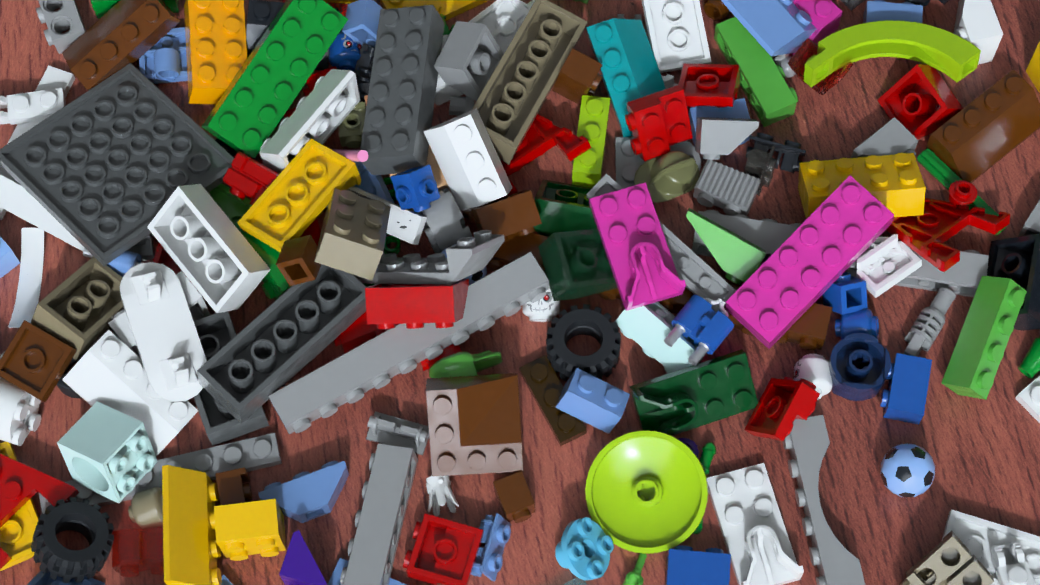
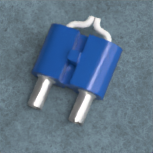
M693 295L671 321L674 328L664 339V343L672 347L681 335L685 338L690 337L693 339V344L697 348L689 356L688 361L696 366L705 353L712 355L734 328L733 322L729 319L728 312L724 309L725 302L720 298L712 300ZM720 303V311L718 310L717 312H715L711 308L712 305H717Z

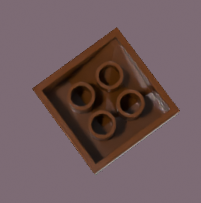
M518 373L427 378L426 399L432 477L523 471Z

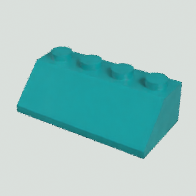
M612 18L586 27L595 59L603 64L600 73L603 76L602 79L623 137H631L633 133L629 130L625 120V115L628 114L626 103L665 90L666 87L642 21Z

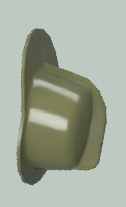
M670 151L642 164L635 173L634 185L646 182L652 202L660 203L693 190L700 177V172L694 158H691L684 152Z

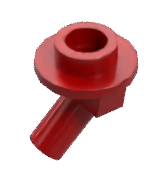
M965 180L953 182L948 190L949 201L952 205H957L958 209L968 211V204L973 203L978 195L976 187Z

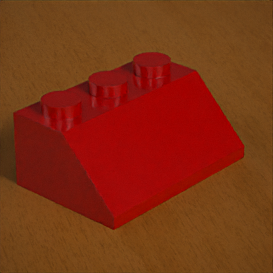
M462 279L451 285L374 284L365 288L367 324H377V329L395 328V324H406V328L409 329L423 328L424 323H435L436 328L453 327V322L463 318L469 279Z

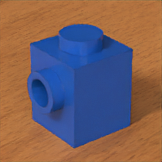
M844 272L823 294V305L833 307L832 311L841 315L868 309L866 281L851 276L850 272Z

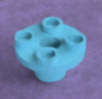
M589 517L573 520L566 526L561 541L556 545L555 557L560 566L569 569L579 579L587 581L603 577L608 568L610 553L613 551L614 545L611 537L605 535L602 528Z

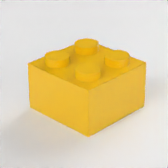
M276 499L214 506L216 543L226 558H230L233 561L248 559V555L260 554L262 557H272L278 555L279 551H286L284 515Z

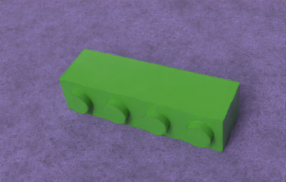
M736 17L716 24L714 39L728 64L739 65L740 86L763 127L794 115L798 97L792 87L789 88L785 82V74L781 66L775 64L772 56L766 52Z
M991 276L981 277L941 382L957 395L985 400L988 397L1027 293L1025 289L1012 279Z

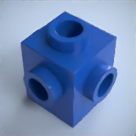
M430 164L413 167L391 176L401 210L413 208L414 212H420L431 207L430 202L441 198Z

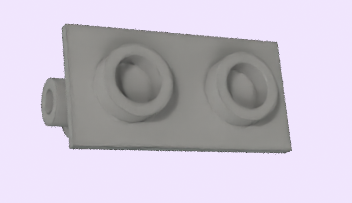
M376 411L374 416H370L368 421V427L370 428L366 440L380 444L413 448L416 454H424L429 439L428 426Z

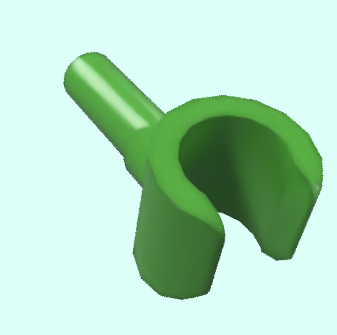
M640 553L635 568L626 575L622 585L643 584L644 580L641 576V571L647 558L646 554Z

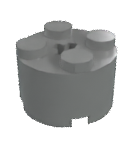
M448 187L439 191L441 198L430 202L431 207L429 209L416 212L427 217L423 231L426 233L435 254L441 253L450 245L457 244L458 239L473 237L469 227H466L464 217Z

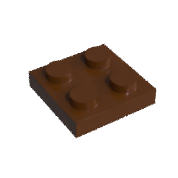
M24 320L0 359V377L46 403L77 350Z

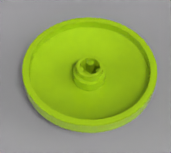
M636 431L614 439L596 456L586 480V503L592 520L602 528L605 535L611 537L613 544L635 553H658L669 550L684 542L699 526L708 503V482L698 457L682 441L662 432Z

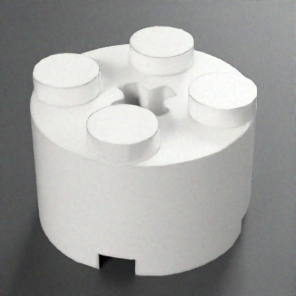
M0 377V440L21 446L30 431L35 432L40 425L41 415L38 414L41 400Z

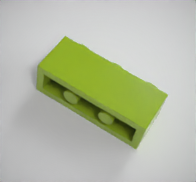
M582 95L577 136L587 138L591 148L574 159L572 170L573 185L593 188L601 180L610 98Z

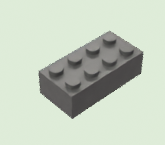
M228 311L215 313L194 321L207 361L237 335ZM204 388L198 395L194 396L206 434L212 446L269 426L263 406L241 424Z

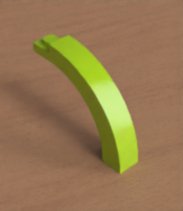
M893 20L868 22L842 29L819 41L817 55H812L805 63L803 81L810 87H813L834 71L850 63L868 58L897 57L915 60L934 67L957 83L977 69L981 50L956 34L927 24Z

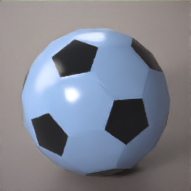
M900 444L885 454L881 462L880 475L884 485L893 494L903 498L916 497L930 488L935 478V464L931 455L924 448L915 444Z

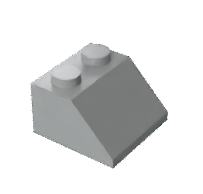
M456 21L440 55L436 59L434 67L445 84L477 101L504 53L485 24Z

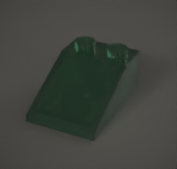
M598 229L553 233L538 246L554 301L582 298L618 288Z

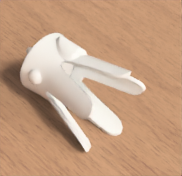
M449 476L428 477L426 479V487L429 494L428 513H430L432 507L433 515L438 517L440 506H444L445 503H447L450 512L455 513V505L459 506L450 488L451 481Z

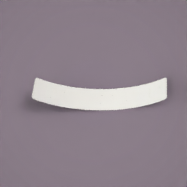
M40 228L21 229L19 283L14 310L8 325L9 328H20L24 320L31 323L39 302L44 261V230Z

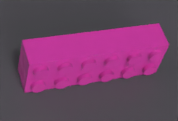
M849 175L726 301V310L770 349L892 224L894 214Z

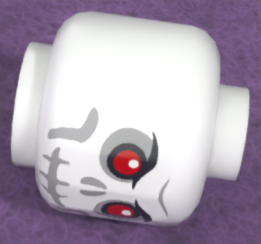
M550 280L549 290L546 291L545 297L537 302L532 303L529 301L522 305V312L529 317V321L550 322L553 320V317L559 314L560 289L550 285Z
M807 354L796 362L794 366V380L799 381L802 378L813 383L816 386L815 391L820 393L818 399L832 390L833 384L829 371V361L819 354Z

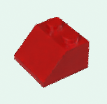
M924 64L914 66L877 99L890 120L895 117L918 140L936 131L964 109L936 68Z

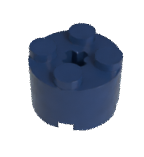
M852 333L845 336L844 339L833 347L828 361L833 384L832 392L835 395L852 401H863L875 397L881 390L891 368V358L888 350L878 342L877 338L866 333Z

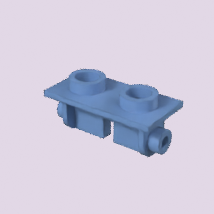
M498 513L495 516L486 515L485 519L481 520L479 529L484 530L481 543L485 544V547H479L471 575L481 577L483 573L494 582L497 573L502 568L503 551L511 534V524Z

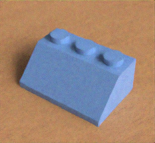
M721 0L770 56L795 53L817 30L811 23V17L805 11L799 10L793 3L794 0Z

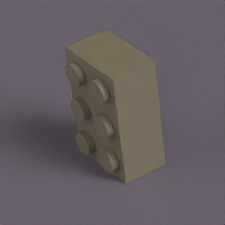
M335 188L323 219L314 262L372 281L384 251L391 207L379 200H369L357 196L352 191Z
M93 256L37 304L31 324L76 349L77 352L73 359L77 361L108 330H112L108 323L112 321L116 313L124 309L120 294L122 277L107 265L103 266Z

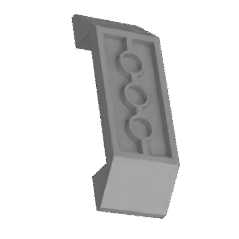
M491 230L474 232V237L458 239L456 245L447 248V258H445L443 253L421 258L419 253L397 257L395 253L384 254L383 251L372 281L354 276L361 283L451 285L483 270L505 241L504 234H492Z

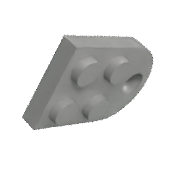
M615 137L616 182L623 189L635 186V173L642 164L647 162L643 161L640 155L634 154L630 144V139H633V137ZM685 140L669 146L670 151L684 152L691 158H694L700 172L701 158L690 142Z

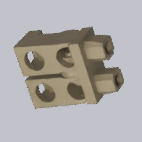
M951 530L933 550L906 572V579L900 585H991L994 579L993 575L974 554L971 555V551Z

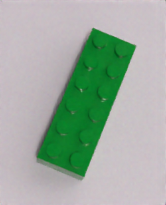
M287 0L201 127L238 153L241 152L255 159L262 144L270 137L348 21V18L323 0Z

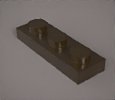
M546 355L519 368V372L560 446L587 434V429L581 420L555 408L563 390V385Z

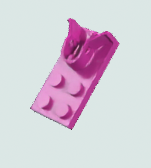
M646 182L590 198L589 205L625 310H632L682 295L686 283L685 280H680Z

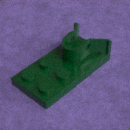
M742 349L699 363L696 366L693 365L629 386L641 431H657L671 436L756 408L758 404L747 356Z

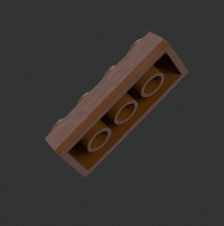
M120 0L62 54L70 70L89 91L128 64H134L173 29L180 20L163 0Z
M1013 69L934 131L925 149H930L960 179L972 183L1040 129V103L1034 88Z

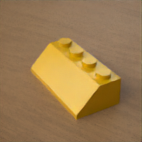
M164 465L162 466L164 582L167 585H222L221 571L217 568V558L221 556V549L216 543L214 517L215 501L219 500L217 483H213L205 472Z

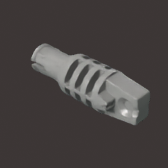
M940 287L930 306L922 309L904 339L909 343L904 354L918 357L922 350L929 351L945 324L946 319L944 315L956 298V295L951 290Z

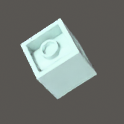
M98 401L57 442L73 481L117 503H120L158 462L143 422Z

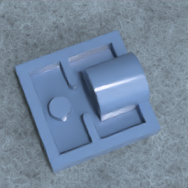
M185 27L171 29L139 58V71L153 84L188 81Z

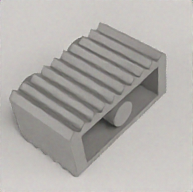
M708 159L694 187L693 197L703 206L712 207L714 205L724 209V213L729 216L736 214L747 216L759 191L761 180Z

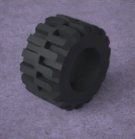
M583 304V309H578L577 305L570 306V312H567L565 309L559 312V319L554 317L551 321V328L548 327L546 339L547 358L555 373L560 372V378L564 381L570 378L576 368L602 380V376H610L612 368H616L618 364L621 344L618 325L616 321L611 322L612 316L608 312L602 315V309L599 307L590 310V305ZM589 335L595 338L601 347L592 355L579 356L572 353L566 344L574 336Z
M77 497L70 498L68 503L61 499L56 502L55 507L52 504L49 505L45 513L40 515L32 538L31 551L35 552L33 556L35 563L41 562L40 570L43 573L51 572L49 578L56 580L58 576L63 578V583H69L70 579H75V582L79 583L83 582L84 576L90 579L95 576L96 570L100 572L114 542V535H112L114 527L113 523H108L109 515L106 512L100 513L101 507L98 504L90 506L88 505L90 500L84 498L82 502H77ZM62 531H76L88 540L90 546L83 550H70L59 543L56 535Z

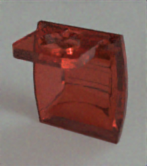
M809 38L805 40L788 62L790 68L801 81L804 80L806 61L812 55H817L818 45ZM850 61L811 88L818 94L824 95L844 78L853 66V63Z

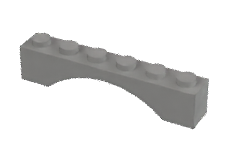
M824 416L808 417L807 420L795 419L792 431L785 437L782 443L784 449H789L791 460H788L790 476L797 480L798 489H795V497L798 507L803 506L805 518H802L803 531L805 536H810L812 547H809L810 560L813 566L817 565L820 576L816 577V584L865 585L860 560L851 554L835 537L826 522L820 504L818 490L819 471L822 460L830 445Z

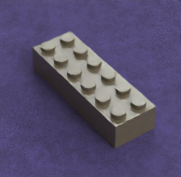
M535 0L472 110L477 108L499 159L508 165L553 88L572 48L575 49L587 25V21L548 0Z

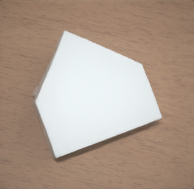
M893 234L890 237H878L857 259L856 277L865 280L867 290L877 298L922 266V260L905 243L898 241V234Z

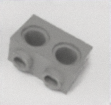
M38 0L40 7L36 8V12L41 24L46 23L48 29L43 30L49 46L55 45L58 54H62L86 32L75 0Z

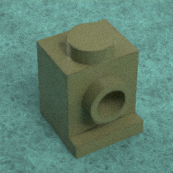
M359 102L339 125L341 147H361L366 113L365 102Z

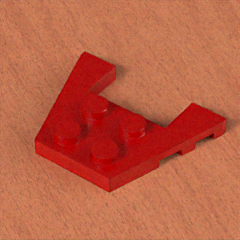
M537 114L510 164L508 165L503 161L501 163L508 177L535 158L545 154L546 151L554 146H557L566 158L572 161L589 150L591 145L587 138L573 135L571 130L565 127L559 128L553 125L551 120ZM511 181L512 189L508 195L518 192Z
M925 198L924 215L895 217L887 231L892 235L898 234L900 241L937 269L945 272L960 261V250L943 244L945 241L956 235L967 225L995 235L1010 224V214L1001 211L999 216L985 214V208L974 207L968 211L958 209L957 205L953 206L951 202Z
M0 454V528L37 492L54 507L58 500L64 499L65 503H68L70 498L76 497L79 494V491L74 486ZM0 547L1 569L12 558Z

